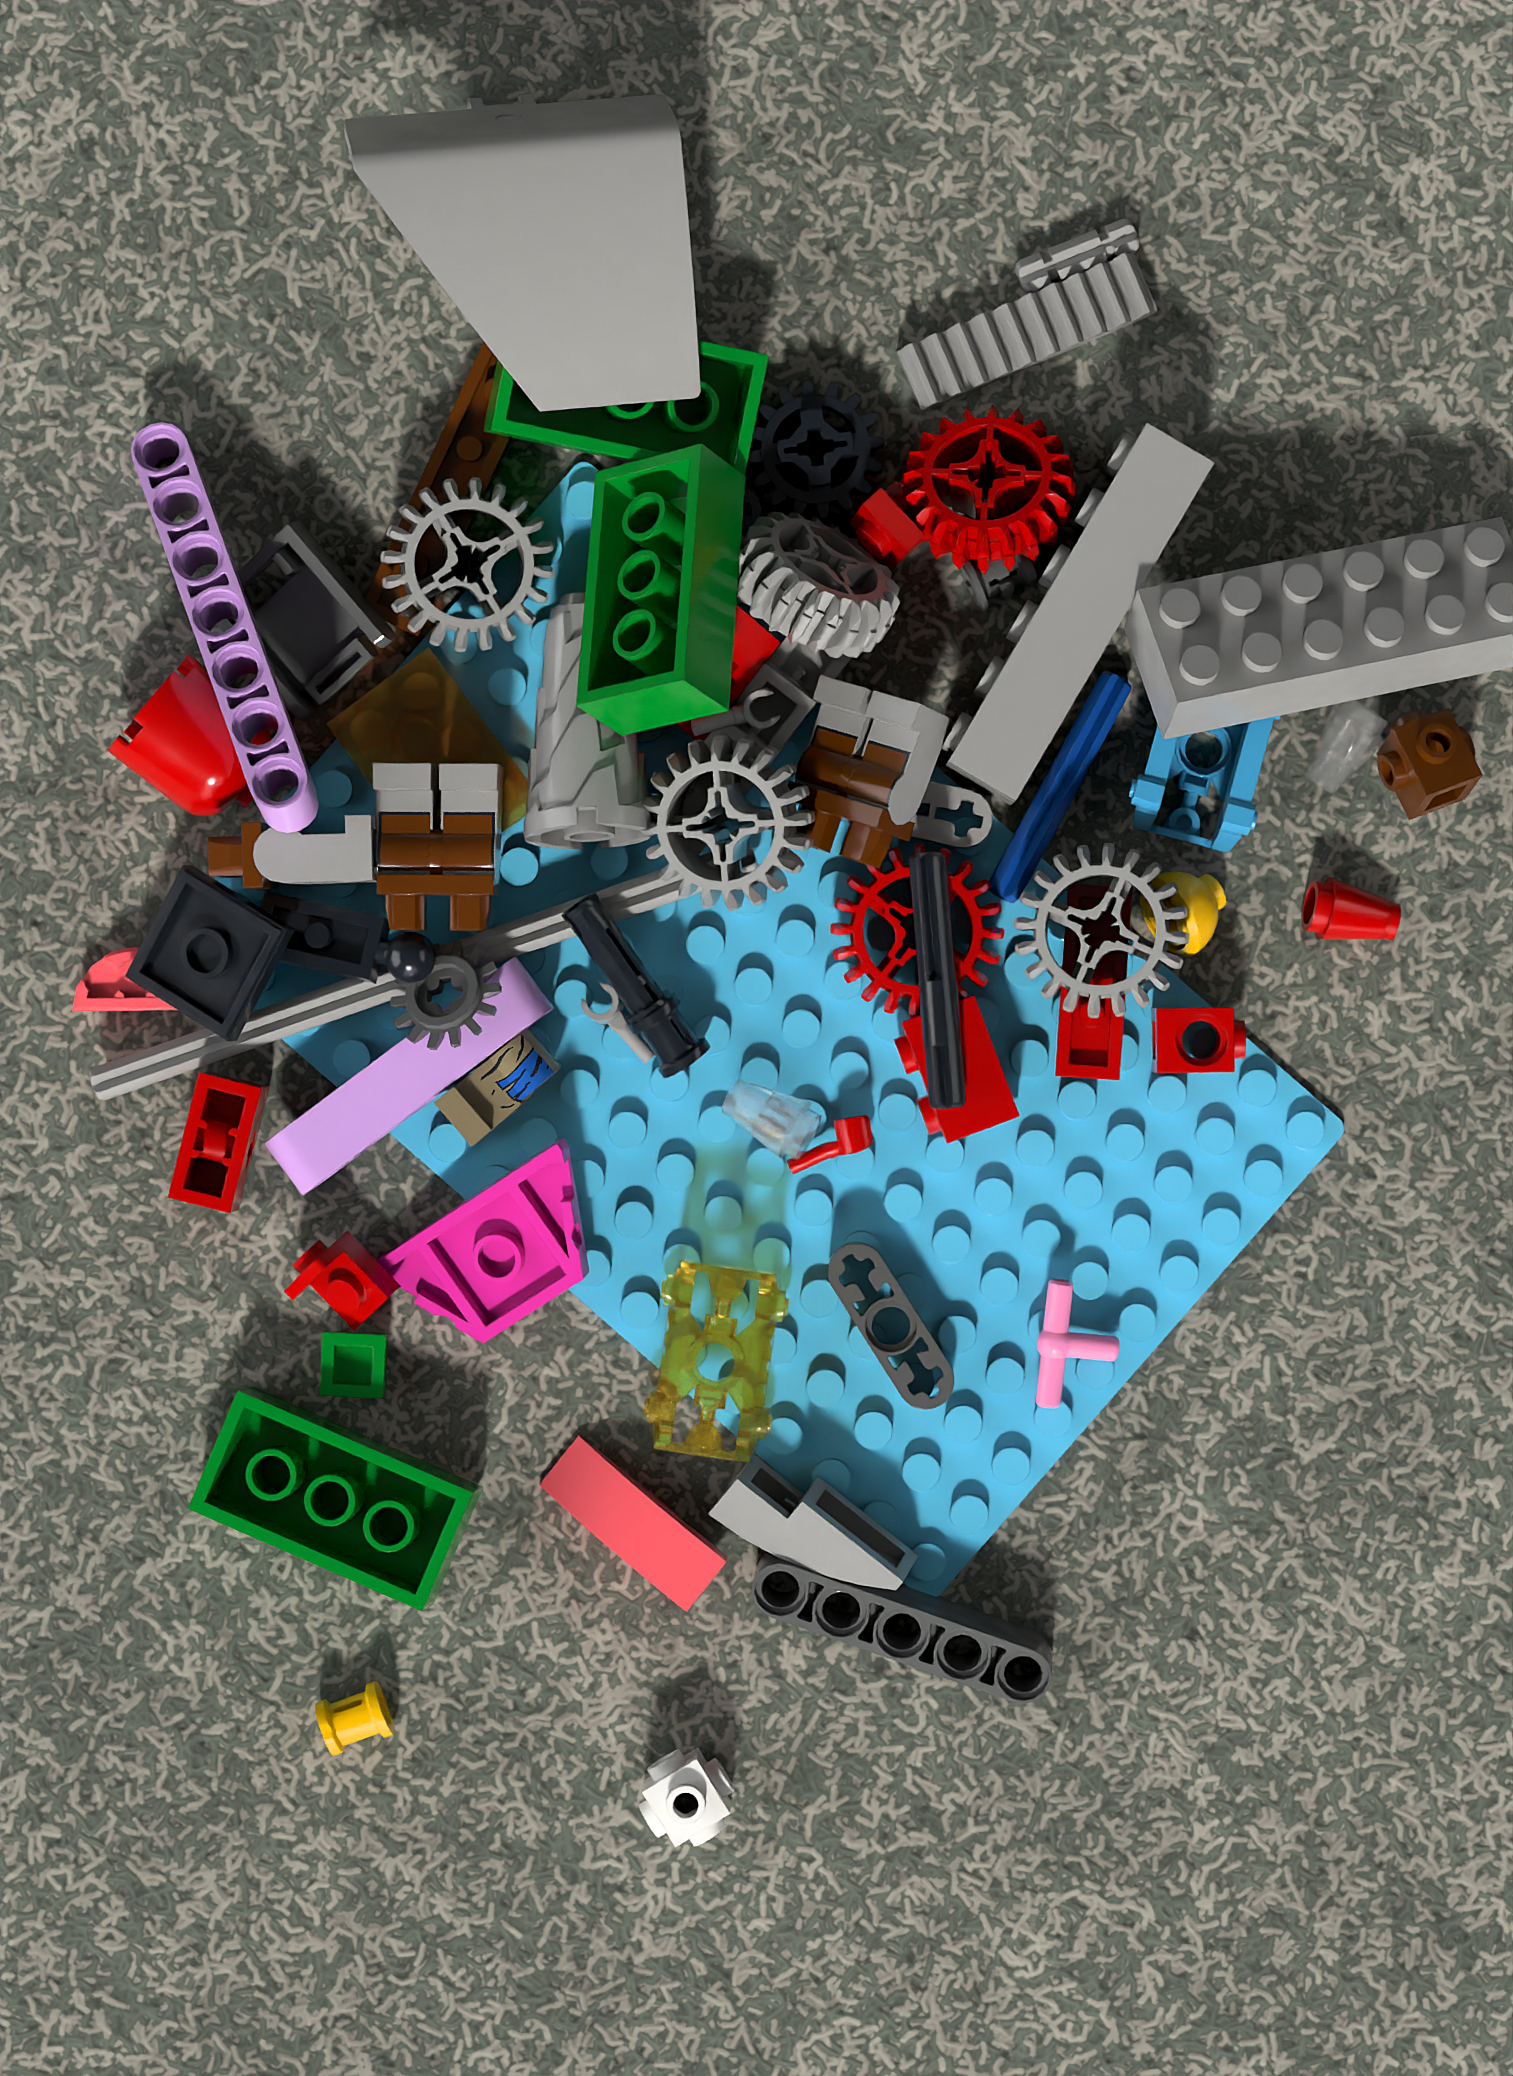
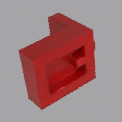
M346 1231L329 1248L320 1239L292 1265L300 1275L284 1292L294 1300L311 1285L355 1331L401 1285L349 1231Z

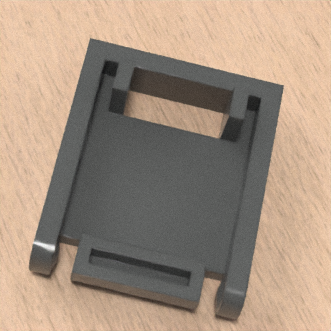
M298 520L287 524L237 573L243 589H246L273 562L279 566L286 576L297 572L259 609L256 608L247 596L246 598L285 706L296 718L306 721L317 711V708L304 692L305 689L320 706L325 704L378 655L374 644L380 648H385L396 636L387 622L302 522ZM225 619L217 623V626L225 632L232 628L237 620Z

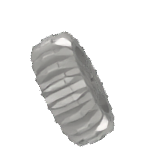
M478 477L469 479L467 497H459L457 484L452 478L443 481V493L446 499L443 502L438 503L434 493L428 487L419 491L420 500L427 511L421 515L414 507L404 504L399 509V513L412 524L411 528L407 532L400 527L391 525L386 531V536L391 540L403 543L401 552L388 550L380 554L381 562L399 564L400 574L389 575L381 580L383 588L392 589L403 585L406 596L396 599L391 604L392 610L398 613L412 604L418 613L409 621L407 628L415 633L423 627L427 620L431 621L435 626L430 634L429 643L434 646L441 644L446 630L455 631L453 645L454 650L457 652H464L466 650L468 632H476L478 645L483 651L492 648V637L489 629L495 626L505 641L509 642L515 639V630L508 619L515 615L522 623L532 625L536 617L529 609L523 606L526 598L541 604L546 603L549 598L547 592L532 586L534 577L550 579L555 574L553 567L535 566V555H544L553 551L551 541H542L532 545L528 535L540 530L544 526L542 518H533L522 525L516 517L526 509L528 501L524 497H519L511 504L508 510L505 509L500 503L505 496L506 486L501 483H497L493 487L488 500L480 498L482 484L481 479ZM458 511L481 513L497 521L506 531L489 541L474 542L462 533L459 526L456 527L449 513ZM432 524L439 535L438 539L444 550V561L435 573L418 583L414 566L416 548L421 536L429 525ZM450 536H452L458 548L468 547V555L473 553L474 549L482 553L492 546L496 548V551L483 559L484 562L476 568L477 574L480 577L478 582L485 594H483L477 582L467 583V575L463 576L461 580L452 577L443 583L439 582V578L452 571L451 567L458 562V557L455 553L457 548ZM517 548L520 564L518 581L512 595L502 605L491 579V569L501 556ZM460 587L467 590L475 602L480 604L486 616L479 619L456 618L437 609L428 599L447 588Z
M773 511L768 517L758 516L754 524L747 528L744 536H741L737 599L741 603L751 606V616L763 619L768 623L770 632L778 631L788 637L790 644L796 641L806 645L811 653H816L821 649L834 658H839L842 654L857 658L861 652H871L876 643L882 641L896 618L895 612L900 604L897 597L900 588L894 580L890 579L892 575L890 569L877 563L878 558L861 547L858 538H849L840 532L839 526L833 529L822 524L818 517L806 520L797 512H791L786 516L781 512Z
M719 734L713 737L711 751L701 739L689 743L688 754L690 760L679 752L671 754L667 758V763L673 775L659 771L654 773L651 778L654 787L664 796L649 795L642 803L648 811L658 814L657 819H653L654 822L649 823L646 829L640 830L642 834L646 835L658 834L660 842L648 848L646 856L649 859H656L665 855L670 864L661 869L659 877L662 881L666 882L680 874L684 879L679 886L678 895L682 898H688L699 886L702 887L701 903L705 908L715 906L721 892L724 903L730 911L742 907L744 893L754 906L762 904L767 900L766 886L776 893H780L788 887L787 878L782 870L793 874L802 871L805 864L791 849L808 850L813 846L814 839L806 833L797 831V826L807 825L815 821V812L808 809L797 811L795 802L810 794L809 788L806 785H802L793 790L789 789L785 781L794 776L797 771L793 763H788L777 771L771 768L777 757L776 748L768 746L758 754L756 759L753 758L754 739L749 736L739 739L734 752L728 735ZM713 771L714 786L708 788V802L704 811H697L691 815H681L684 799L692 784L702 774ZM734 773L753 782L766 796L771 807H758L748 802L743 794L741 781L735 780ZM726 812L728 818H738V822L752 821L731 833L728 827L718 826L717 823L703 824ZM764 830H775L772 846L764 861L755 870L742 873L741 859L747 856V842L750 835L758 834ZM686 838H697L707 843L712 851L714 864L720 865L721 871L712 868L700 860L690 848Z
M1112 843L1104 844L1102 863H1092L1091 852L1087 845L1077 847V856L1081 866L1074 869L1070 868L1068 861L1062 854L1054 856V865L1062 875L1053 882L1046 873L1040 870L1036 871L1033 879L1037 884L1046 889L1043 897L1039 899L1031 893L1023 892L1019 899L1024 905L1037 909L1035 918L1018 917L1014 919V928L1022 931L1033 930L1034 941H1024L1016 944V953L1018 955H1028L1037 952L1040 961L1025 969L1026 977L1033 979L1047 971L1052 979L1043 986L1041 995L1046 999H1050L1061 986L1068 989L1069 992L1063 1002V1010L1067 1012L1074 1011L1080 995L1089 997L1087 1010L1090 1018H1098L1100 1016L1101 999L1111 998L1112 1010L1115 1016H1124L1126 1014V1006L1122 995L1130 992L1133 993L1140 1007L1148 1006L1150 1004L1149 997L1141 986L1150 979L1158 989L1166 991L1170 983L1165 977L1156 972L1162 962L1174 969H1181L1183 965V959L1177 955L1166 953L1168 943L1181 945L1189 942L1188 933L1170 931L1169 921L1181 920L1188 916L1187 908L1185 906H1177L1166 910L1163 903L1164 900L1173 897L1179 891L1176 883L1165 884L1156 891L1151 883L1160 875L1162 871L1161 865L1157 862L1152 863L1141 876L1134 871L1140 859V852L1135 849H1130L1127 853L1123 866L1113 864L1116 853L1115 846ZM1095 877L1113 878L1104 898L1093 909L1080 910L1058 902V899L1065 891L1083 880ZM1131 886L1139 890L1151 905L1156 921L1155 943L1132 933L1123 924V907ZM1116 899L1111 914L1117 921L1111 926L1120 927L1119 935L1134 941V944L1129 946L1119 941L1115 943L1104 941L1100 949L1095 950L1091 961L1087 963L1092 947L1087 944L1086 940L1091 935H1084V927L1070 921V917L1075 916L1084 921L1088 919L1099 921L1103 913L1108 912L1112 900ZM1049 919L1072 929L1080 938V954L1072 976L1068 975L1058 965L1051 952L1048 941ZM1122 951L1146 960L1145 964L1134 975L1121 982L1110 985L1090 984L1099 963L1104 956L1111 952Z

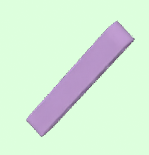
M163 422L150 424L140 430L135 436L131 446L132 460L249 790L263 818L270 827L285 833L300 831L307 827L316 817L319 808L318 795L200 467L187 438L179 428L173 424ZM178 457L173 464L166 468H154L164 458ZM184 511H197L193 518L186 522H173ZM203 565H217L214 571L205 577H192L195 571ZM230 618L237 620L233 627L225 632H211L214 626L222 620ZM250 673L257 675L252 684L247 687L231 688L232 683L238 677ZM262 730H277V734L271 741L261 745L250 744L253 737ZM282 786H298L297 791L291 798L280 802L270 800L273 793Z

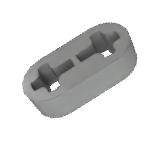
M929 781L921 804L930 806L928 817L915 814L910 820L915 823L910 838L955 848H970L979 844L988 835L992 826V811L989 803L978 793ZM961 801H968L973 804L972 814L981 817L982 824L980 829L970 828L966 833V837H958L954 835V824L934 818L936 809L941 808L955 811L961 805Z

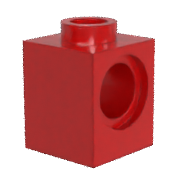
M1234 1007L1151 1008L1152 1072H1235V1059H1245V1021L1234 1020ZM1196 1021H1203L1209 1024L1216 1035V1045L1213 1051L1208 1056L1200 1059H1195L1188 1055L1182 1044V1036L1185 1029Z

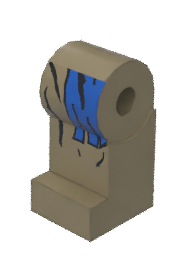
M527 1028L460 1083L441 1096L434 1104L471 1146H474L533 1096L532 1093L562 1066L530 1029Z

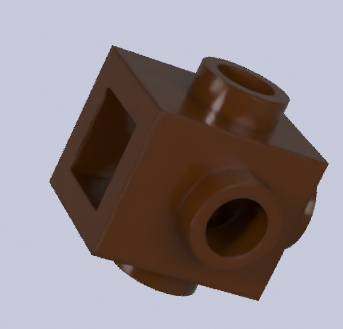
M1449 708L1426 716L1423 710H1418L1397 719L1390 725L1389 729L1391 732L1376 753L1381 780L1388 790L1395 791L1409 820L1465 800L1483 775L1475 760V748L1471 736L1465 728L1457 725Z

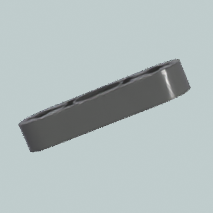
M850 1242L840 1246L832 1254L828 1263L829 1282L899 1394L909 1405L918 1409L927 1410L942 1405L950 1397L954 1388L953 1370L885 1261L875 1248L866 1243ZM850 1254H853L858 1261L865 1260L868 1257L873 1261L874 1267L867 1274L877 1292L884 1283H888L894 1292L892 1295L874 1300L863 1314H860L854 1306V1302L866 1299L858 1284L853 1281L844 1285L838 1277L846 1270L842 1260ZM883 1308H899L909 1318L910 1327L908 1334L898 1343L887 1344L881 1342L872 1331L873 1318ZM919 1337H922L928 1346L926 1349L915 1351L923 1366L928 1370L938 1366L943 1372L936 1379L939 1391L932 1396H928L923 1389L912 1393L907 1385L913 1381L914 1374L905 1358L897 1368H894L888 1359L889 1356L898 1355L910 1349Z

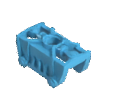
M1280 716L1232 725L1227 728L1203 731L1214 735L1219 740L1221 746V756L1218 762L1207 769L1198 768L1187 759L1185 745L1188 738L1193 734L1163 740L1157 725L1145 773H1139L1137 779L1132 780L1129 790L1130 804L1136 806L1132 827L1201 847L1229 852L1241 839L1242 834L1248 836L1250 829L1254 830L1258 812L1255 811L1256 804H1252V799L1274 719L1279 720ZM1180 773L1176 789L1184 792L1181 807L1175 809L1168 816L1162 827L1153 825L1161 805L1166 782ZM1212 782L1222 805L1213 838L1208 840L1200 837V819L1194 810L1198 796L1207 797Z

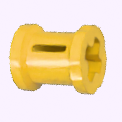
M377 1681L367 1683L365 1691L333 1703H329L325 1699L315 1704L317 1721L325 1744L332 1756L343 1753L345 1745L380 1733L383 1738L395 1735L393 1719L383 1691Z

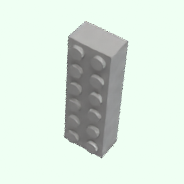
M1146 423L1138 437L1129 432L1125 433L1103 473L1112 477L1113 481L1105 493L1093 488L1070 527L1081 534L1073 549L1060 544L1038 582L1049 589L1040 605H1037L1027 600L1006 636V639L1016 644L1007 661L995 655L973 692L984 699L974 717L962 711L943 743L942 749L951 754L945 768L1008 805H1012L1017 800L1131 606L1137 590L1141 589L1215 462Z
M1497 517L1138 589L1124 630L1163 740L1513 667V544L1503 518Z

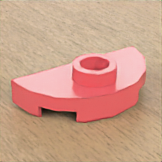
M131 947L112 951L90 967L83 980L76 987L72 1011L177 1009L125 977L140 948Z

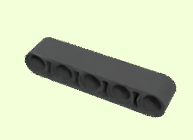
M767 1551L762 1554L757 1562L751 1593L755 1605L761 1612L771 1618L1016 1703L1026 1704L1037 1701L1046 1694L1051 1685L1053 1655L1050 1644L1043 1635L1032 1629L940 1597L932 1596L903 1584L897 1590L858 1585L817 1574L782 1560ZM785 1571L796 1578L799 1586L788 1592L776 1591L767 1583L766 1576L772 1572ZM833 1593H848L855 1597L859 1607L848 1613L836 1612L827 1604L826 1598ZM903 1613L914 1617L920 1626L912 1633L900 1634L891 1630L886 1621L895 1614ZM962 1634L976 1639L980 1647L972 1654L960 1655L951 1651L946 1643L952 1637ZM1028 1656L1036 1660L1040 1668L1032 1675L1020 1676L1011 1672L1007 1664L1015 1657Z

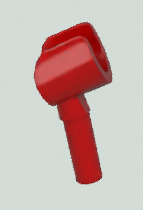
M867 1115L834 1120L837 1141L823 1143L788 1159L787 1163L791 1172L796 1174L829 1158L833 1159L839 1155L854 1154L867 1149L873 1139L869 1117Z

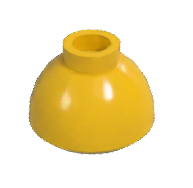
M1171 871L1160 873L1151 883L1156 891L1171 882H1175L1179 889L1173 897L1163 901L1166 910L1177 906H1185L1188 912L1186 918L1169 921L1170 931L1188 933L1189 942L1181 945L1169 942L1167 950L1183 957H1192L1203 949L1212 938L1218 923V910L1226 904L1225 893L1219 882L1208 874L1197 878L1185 872ZM1140 892L1142 915L1149 930L1156 938V921L1153 910L1148 900Z

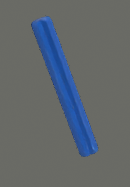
M1105 671L1097 678L989 880L991 887L988 890L1001 900L1015 903L1020 899L1021 894L1025 890L1131 691V685L1122 677Z

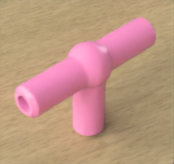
M1051 1279L1048 1282L1044 1326L1037 1339L1040 1364L1035 1402L1038 1406L1044 1408H1057L1061 1405L1066 1357L1115 1361L1119 1354V1339L1116 1336L1068 1332L1073 1283L1065 1279Z

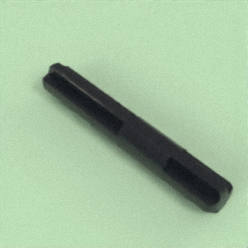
M940 852L916 853L909 858L929 1104L934 1109L958 1108L965 1104L966 1093L946 858Z

